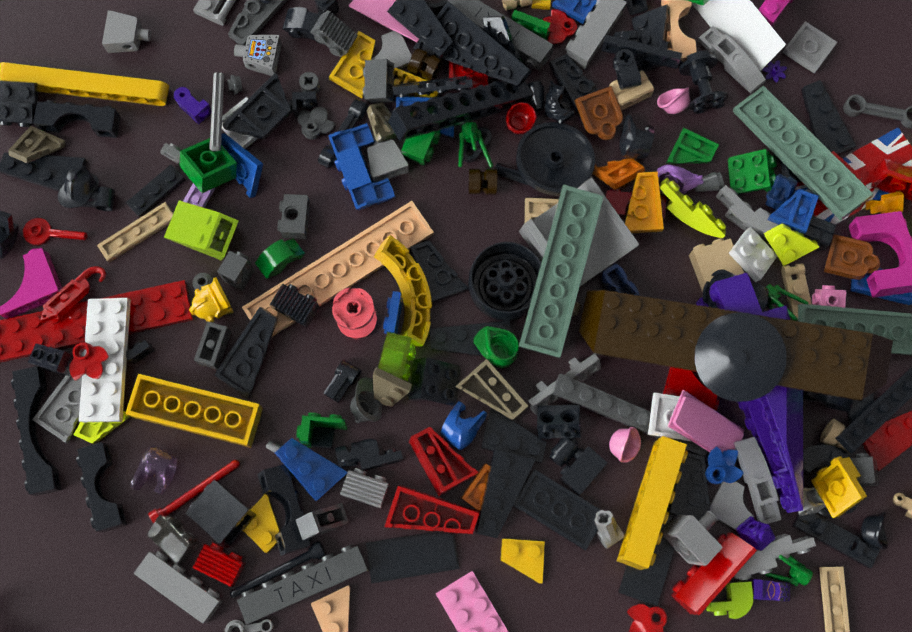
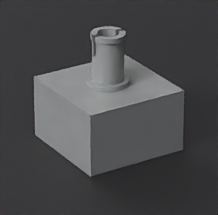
M707 511L699 521L693 515H675L661 531L663 533L662 536L688 564L707 566L723 548L708 532L714 523L718 521L717 516L711 511Z

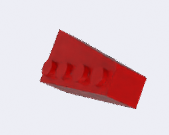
M399 485L384 527L473 534L480 511Z

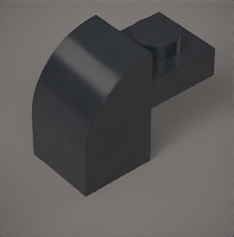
M1 210L0 258L3 259L14 246L19 226L13 223L12 214Z

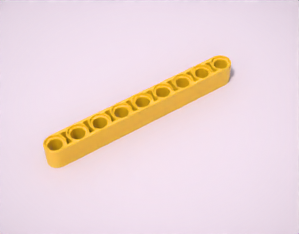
M0 63V80L37 83L38 92L155 106H165L167 102L169 85L162 81L14 63Z

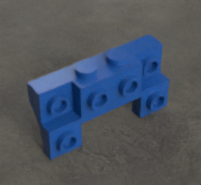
M367 123L328 135L337 158L334 161L337 170L343 173L344 178L341 179L345 190L349 189L356 210L359 211L396 197L388 178L374 183L361 151V148L375 143Z

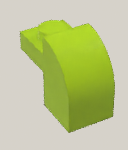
M746 581L728 583L725 586L727 601L711 602L706 607L707 611L714 612V616L727 615V611L731 619L745 616L753 604L752 583Z

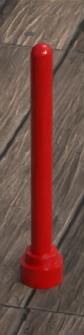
M233 460L163 509L155 508L148 513L151 521L156 527H159L165 523L167 515L203 492L204 488L213 480L219 481L238 468L240 462Z

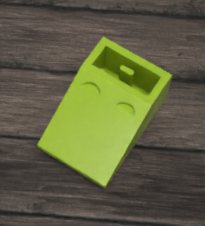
M179 200L164 238L222 260L225 257L239 220Z

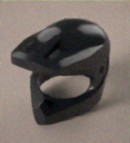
M627 115L623 123L619 144L621 155L630 159H646L653 144L654 127L647 125L644 128L645 131H642L636 127L632 115Z

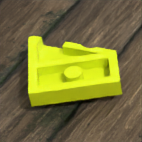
M783 223L764 233L783 266L819 248L815 240L811 241L804 237L802 233L791 230L790 227Z
M123 411L122 422H80L74 436L96 444L130 418V416L126 415V412Z

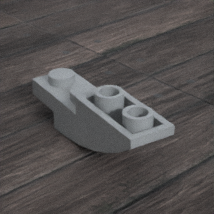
M712 26L699 37V43L710 53L714 51L717 59L724 64V70L748 92L752 93L766 82V79L754 62L727 33L723 35Z
M726 185L716 195V198L729 209L725 216L744 231L751 227L762 239L767 240L764 233L779 225L767 220L771 214L766 210L759 208L754 212L747 202H743L738 197L735 190Z
M755 437L734 442L735 450L738 451L739 464L744 472V482L748 484L757 520L765 524L782 520L777 501H779L767 463Z
M788 534L776 536V539L762 551L757 550L736 573L734 578H739V581L752 578L751 574L758 572L760 575L770 573L772 568L778 567L775 558L781 560L779 555L789 558L790 553L797 552L798 554H803L811 551L810 548L816 546L814 538L805 536L791 540V536Z

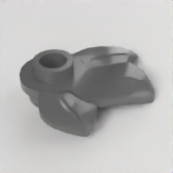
M317 107L311 112L302 109L299 112L298 123L302 126V134L307 139H316L320 134L329 133L334 129L335 123L327 120L328 112L326 108Z

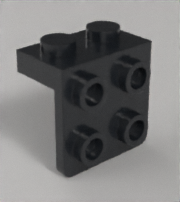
M427 357L414 359L411 367L412 377L410 384L412 386L408 400H428L454 406L457 399L458 388L456 386L459 384L461 368L458 365Z

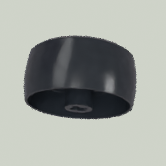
M500 242L485 248L473 261L468 276L469 292L475 306L486 316L498 321H512L526 316L541 267L538 257L527 247L515 242ZM495 271L497 276L494 278L490 277L489 274ZM516 271H519L522 276H517ZM509 276L511 279L509 282H505V279L502 280V277ZM519 284L523 285L524 290L518 291L516 286ZM494 285L498 290L491 292L490 287ZM508 292L511 294V298L505 299L503 294Z

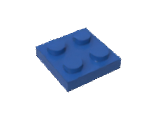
M393 291L392 297H388L387 301L389 317H385L383 329H385L384 334H387L388 340L391 341L397 340L403 304L401 292Z

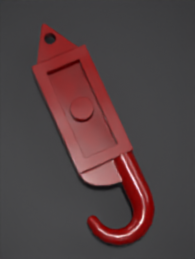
M93 266L82 272L75 280L72 279L42 306L44 310L40 318L41 323L56 318L60 320L89 293L90 285L87 279L95 273H100L99 282H103L106 277V271L101 267Z

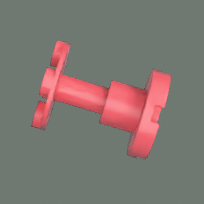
M346 288L335 296L332 312L340 331L345 336L356 340L368 336L374 330L377 323L374 303L369 293L360 288Z

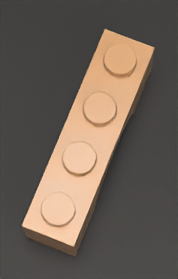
M661 0V6L668 4L670 7L669 14H667V31H665V41L668 42L667 49L682 53L681 60L685 62L687 60L686 56L697 52L696 41L687 37L680 30L678 20L688 14L692 2L686 0Z

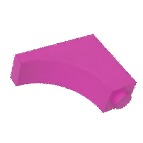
M43 248L32 249L28 254L23 255L25 273L22 284L17 293L8 302L0 306V315L6 319L13 318L42 306L62 289L51 257Z

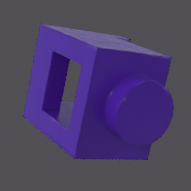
M752 516L736 528L740 538L759 551H762L776 539L769 524L755 521Z

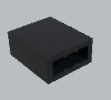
M213 480L204 488V492L191 503L186 512L215 541L226 548L231 546L256 516L251 509L216 480Z

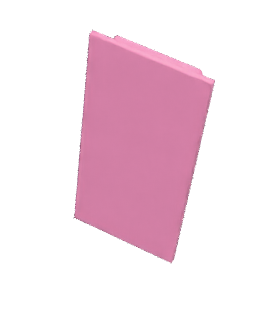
M353 0L349 4L350 8L418 43L419 39L387 12L396 0Z
M682 390L668 427L709 453L715 447H718L722 452L727 449L735 450L734 442L742 440L744 429L685 390Z

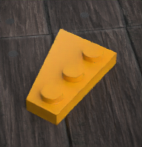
M643 172L636 175L625 220V225L631 233L662 232L664 230L658 172Z

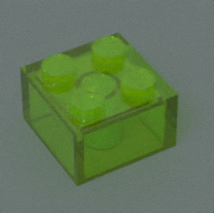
M387 332L378 368L402 380H408L411 372L409 361L414 360L416 352L412 338Z

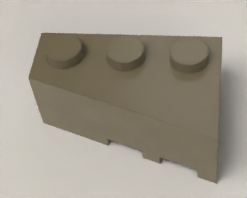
M487 359L456 386L512 420L518 418L529 408L527 403Z

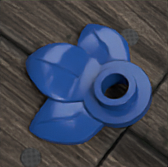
M718 447L711 450L708 455L709 466L705 472V476L710 483L719 484L723 481L733 483L742 477L744 472L734 466L738 451L727 449L722 452ZM717 470L716 476H713V472Z

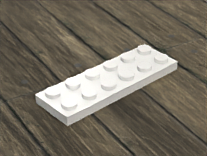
M129 298L88 299L85 342L93 347L100 346L104 348L109 358L101 362L103 373L100 379H93L86 374L82 376L79 422L123 421L127 362L126 350L128 347L131 303Z

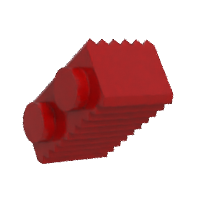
M214 542L211 545L204 544L193 568L230 587H234L246 562L242 561L243 557L232 551L230 554L223 552L224 547Z

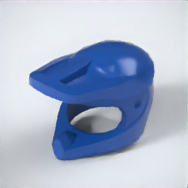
M460 401L451 410L441 429V435L450 445L458 450H462L472 443L487 417V412L483 410L474 418H460V412L466 408Z

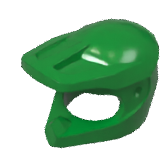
M486 326L474 337V344L482 356L498 368L510 366L518 356V340L510 331Z

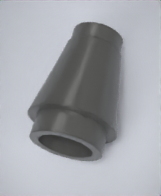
M714 171L704 176L702 179L703 184L697 185L694 190L695 192L719 191L720 188L724 187L721 173Z

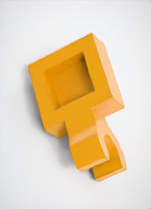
M898 191L881 195V201H866L865 209H870L871 214L903 212L904 194Z

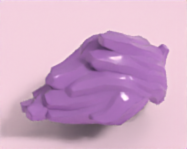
M664 165L656 171L658 172L659 187L661 182L668 178L670 181L674 180L680 187L679 191L682 194L697 187V185L703 184L702 175L698 176V174H693L681 167Z

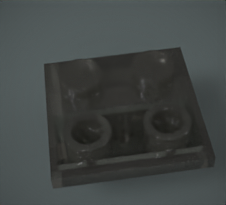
M159 515L147 536L176 565H182L200 547L196 542L198 538L192 532H186L182 528L183 523L177 517Z

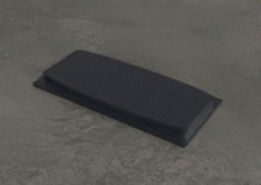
M668 516L666 524H662L660 532L674 517ZM663 536L660 544L655 546L654 553H656V559L653 566H649L648 569L639 570L626 565L618 593L658 606L674 553V548Z
M434 531L366 543L371 584L460 569L455 535L452 532Z

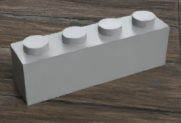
M597 0L595 10L588 13L585 25H580L575 34L577 37L574 41L570 40L565 49L567 55L584 70L587 68L603 44L605 35H609L623 14L627 2L624 0Z
M149 551L134 574L201 623H208L223 602L219 598L220 594L212 588L206 589L203 587V581L192 575L189 577L184 573L186 569L177 563L173 565L168 562L169 557L161 551H157V553Z

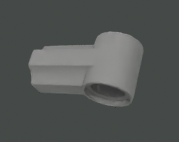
M600 510L596 513L594 520L598 529L596 534L606 549L625 538L610 511Z

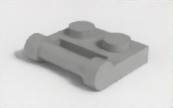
M199 0L193 11L195 14L223 26L226 22L225 18L236 0H227L219 14H216L223 0Z

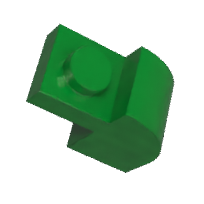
M294 238L287 241L280 239L266 248L255 264L267 279L280 274L288 263L301 259L305 252Z

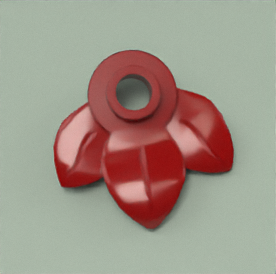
M558 9L551 10V16L542 19L550 23V34L547 41L552 44L563 43L566 37L574 35L577 30L576 22L568 18L565 12Z
M87 342L77 344L73 348L74 359L69 365L70 374L75 381L79 380L84 374L93 379H100L103 373L101 362L109 358L107 351L100 346L93 347ZM87 350L86 355L82 356V352Z
M637 604L630 607L627 611L628 615L634 619L629 632H663V627L667 623V614L660 607L649 608L644 604ZM655 613L660 617L657 622H654L652 619Z

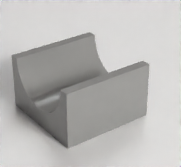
M592 177L577 189L602 195L604 198L580 286L639 245ZM557 204L538 217L524 223L519 231L541 263Z

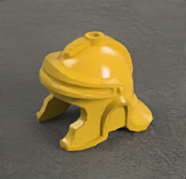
M216 277L213 278L211 284L202 286V290H195V297L193 298L191 308H189L192 315H196L198 318L205 319L208 322H215L214 318L234 313L233 309L229 308L231 307Z

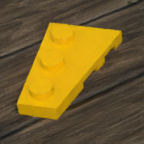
M358 31V36L347 54L341 57L330 74L329 80L356 96L363 98V87L365 86L363 68L365 67V60L372 59L375 40Z

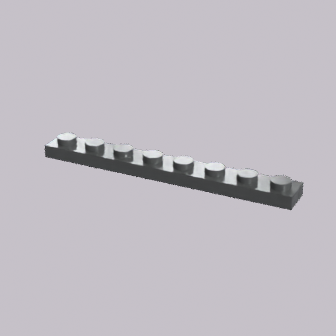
M563 374L558 375L552 391L553 395L648 434L650 411ZM673 439L687 444L686 451L706 457L707 451L692 441Z

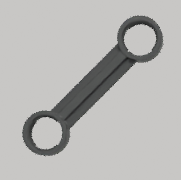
M860 95L850 96L843 105L845 114L850 117H857L863 113L899 120L904 127L912 128V121L907 117L908 112L912 113V106L903 110L868 103ZM854 101L858 103L860 110H853L849 102Z

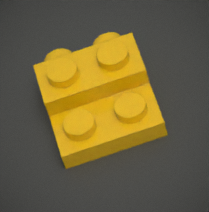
M842 456L833 459L829 467L819 470L817 476L811 480L833 518L841 516L867 497L857 480L861 475L850 457L842 458Z

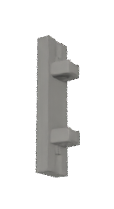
M595 354L582 363L574 357L569 361L571 370L565 376L583 382L601 369L600 360ZM543 381L535 385L539 393L528 400L530 409L535 415H537L538 406H550L561 398L552 394L556 381L548 387Z

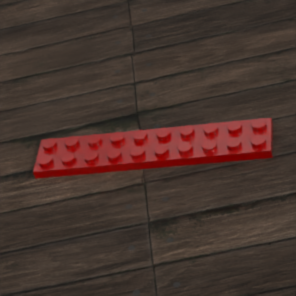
M185 280L100 298H129L131 300L128 334L193 320L192 314L189 311L191 306ZM88 301L77 303L60 320L56 318L41 323L40 318L43 311L0 320V363L30 356L36 343L60 350L85 342Z

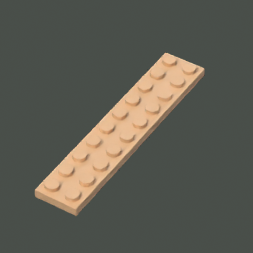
M410 201L247 303L242 308L250 321L259 307H263L276 316L278 321L272 335L273 337L295 323L294 320L272 309L270 306L271 301L282 284L286 286L292 284L300 290V294L304 296L310 294L315 297L320 307L333 299L343 289L352 287L384 266L374 258V255L389 235L393 236L410 250V246L420 244L434 235V232L413 201Z

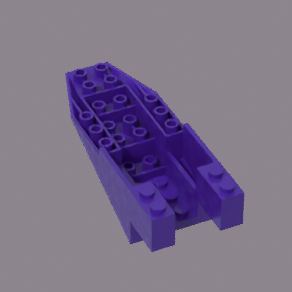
M748 273L716 281L710 287L709 294L711 300L716 303L718 309L790 320L787 305L762 312ZM703 297L696 302L699 306L708 307V304L704 303ZM775 386L766 395L755 400L738 402V405L746 416L745 425L747 429L751 430L752 436L755 437L765 458L774 486L780 497V503L787 513L803 510V390Z

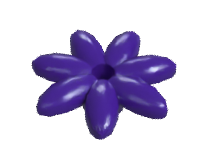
M779 60L775 64L770 61L767 64L768 67L762 69L763 72L768 73L765 77L766 80L773 77L774 82L777 83L779 77L782 79L786 78V75L782 72L787 67H780Z

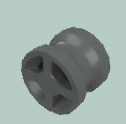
M305 72L300 76L299 83L302 92L316 91V94L319 92L320 84L316 74Z

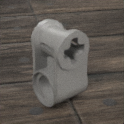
M803 488V510L798 511L800 516L817 513L826 507L815 488Z

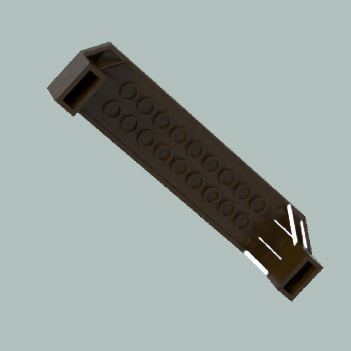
M606 290L587 291L579 332L594 354L697 372L695 348L703 330L715 319L738 312ZM757 315L767 320L776 328L785 344L787 355L786 367L781 380L776 386L862 401L886 385L893 340L873 333Z

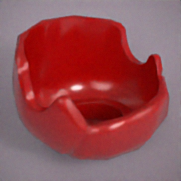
M520 102L514 104L508 110L505 121L508 129L513 133L524 134L533 127L537 116L530 104Z

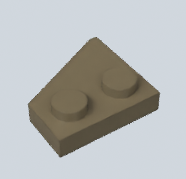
M384 103L370 105L366 111L376 141L381 142L397 138L388 122L392 113Z
M30 126L8 151L9 156L29 163L58 151L66 145L65 140Z
M377 367L375 368L373 374L374 399L380 401L383 405L393 407L410 392L412 384Z

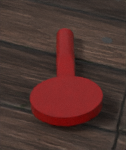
M42 218L31 219L23 228L25 240L32 245H42L50 237L87 239L86 232L52 229L51 225Z

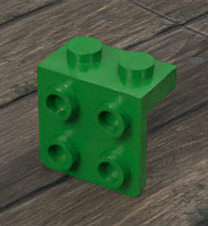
M766 149L730 157L728 159L730 188L735 190L737 195L764 189L766 192L770 191L777 176L774 173V167L777 166L775 156H772Z
M308 413V416L302 415L301 425L297 426L296 437L299 438L301 444L312 448L311 441L314 427L347 430V423L345 419H342L341 415L331 414L328 418L321 417L319 413Z

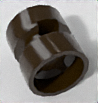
M417 48L409 61L408 71L416 75L422 74V78L426 80H435L441 70L443 59L434 55L429 56L428 52Z
M469 169V194L484 192L486 195H496L497 169H486L484 172L480 169ZM482 179L487 180V183L482 184Z

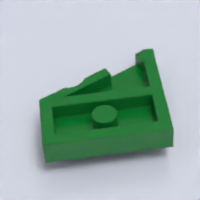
M683 128L666 163H710L719 144Z

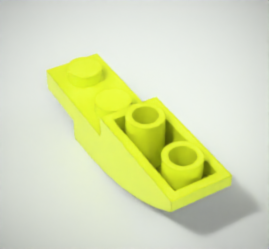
M666 178L661 182L659 188L670 199L667 208L677 218L707 235L718 238L725 237V224L721 219H716L712 215L713 212L707 204L703 205L699 201L693 206L691 198L679 191L680 187L674 180L670 181Z

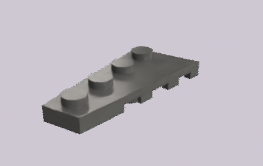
M246 0L244 3L245 7L238 14L228 33L229 38L239 45L246 46L247 37L249 35H256L287 0H271L269 4H265L260 0Z

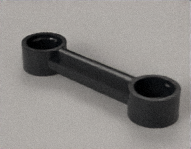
M356 98L352 102L348 115L338 131L354 128L357 121L364 117L368 104ZM331 142L323 148L318 158V163L328 169L333 166L334 161L337 159Z

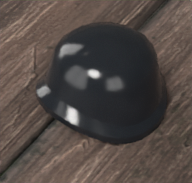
M885 512L867 516L861 525V534L865 543L880 547L882 550L888 548L884 529Z

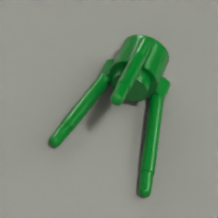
M475 122L463 124L462 132L459 133L458 166L462 167L464 140L472 143L473 150L476 151V141L478 138L489 167L492 168L491 158L482 139L481 131L477 128V124Z
M771 284L766 286L769 290L767 306L770 310L775 309L774 304L778 307L784 306L778 301L781 297L779 293L803 304H809L808 301L782 289L778 285L775 287ZM788 309L789 317L797 321L798 318Z
M779 555L782 561L791 566L789 575L792 577L788 578L773 573L765 574L767 577L785 581L794 586H797L799 583L805 586L810 582L813 572L791 555L789 558Z

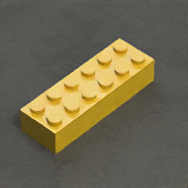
M138 374L125 414L132 418L252 448L263 407L257 403Z
M661 436L654 442L624 535L625 538H623L616 561L639 570L648 569L649 566H653L656 559L654 549L656 545L660 544L663 535L660 530L662 524H666L669 516L667 507L669 503L672 504L675 497L673 488L675 483L678 484L681 478L680 465L685 463L688 451H685L687 444L665 436Z

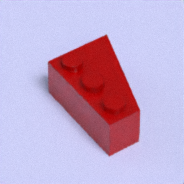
M431 427L411 436L409 443L438 496L474 478L479 473L460 454L458 455Z

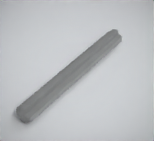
M215 72L213 76L210 150L218 152L221 150L224 74Z

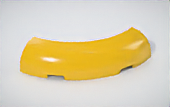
M389 235L378 248L374 258L391 272L402 294L404 321L398 339L413 346H424L431 324L429 321L432 303L429 286L419 263L415 262L409 254V250L400 241Z

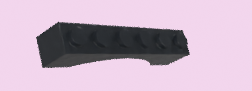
M35 366L12 371L11 386L15 390L16 396L13 402L15 409L18 411L16 424L21 434L19 446L24 456L22 468L26 471L25 489L29 495L34 496L61 491L59 470L44 455L37 438L36 422L33 421L41 400L47 391L45 370Z

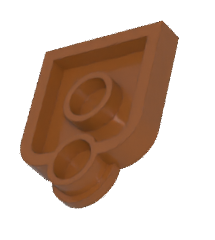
M612 86L574 100L588 133L597 134L603 140H610L614 137L616 133L615 127L622 122L623 115Z
M834 234L824 272L860 280L867 273L878 271L880 260L876 255L872 254L873 248L868 242Z

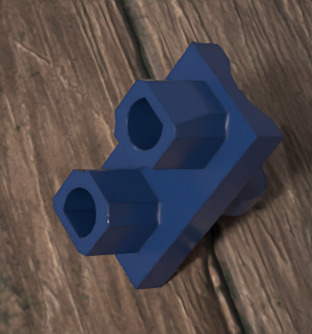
M782 174L777 175L772 189L766 194L767 201L765 205L777 210L792 196L798 182L792 177L786 178Z

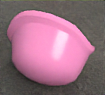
M689 87L685 89L675 88L662 93L657 99L658 106L663 108L668 114L683 112L690 104Z
M634 427L619 429L610 439V452L620 462L632 461L641 448V438L638 430Z

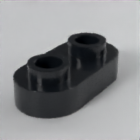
M478 127V130L481 131V136L485 138L484 144L487 148L491 143V132L485 127ZM478 138L476 141V151L473 150L472 143L464 142L463 160L465 162H474L483 153ZM471 151L473 155L469 156L466 153Z

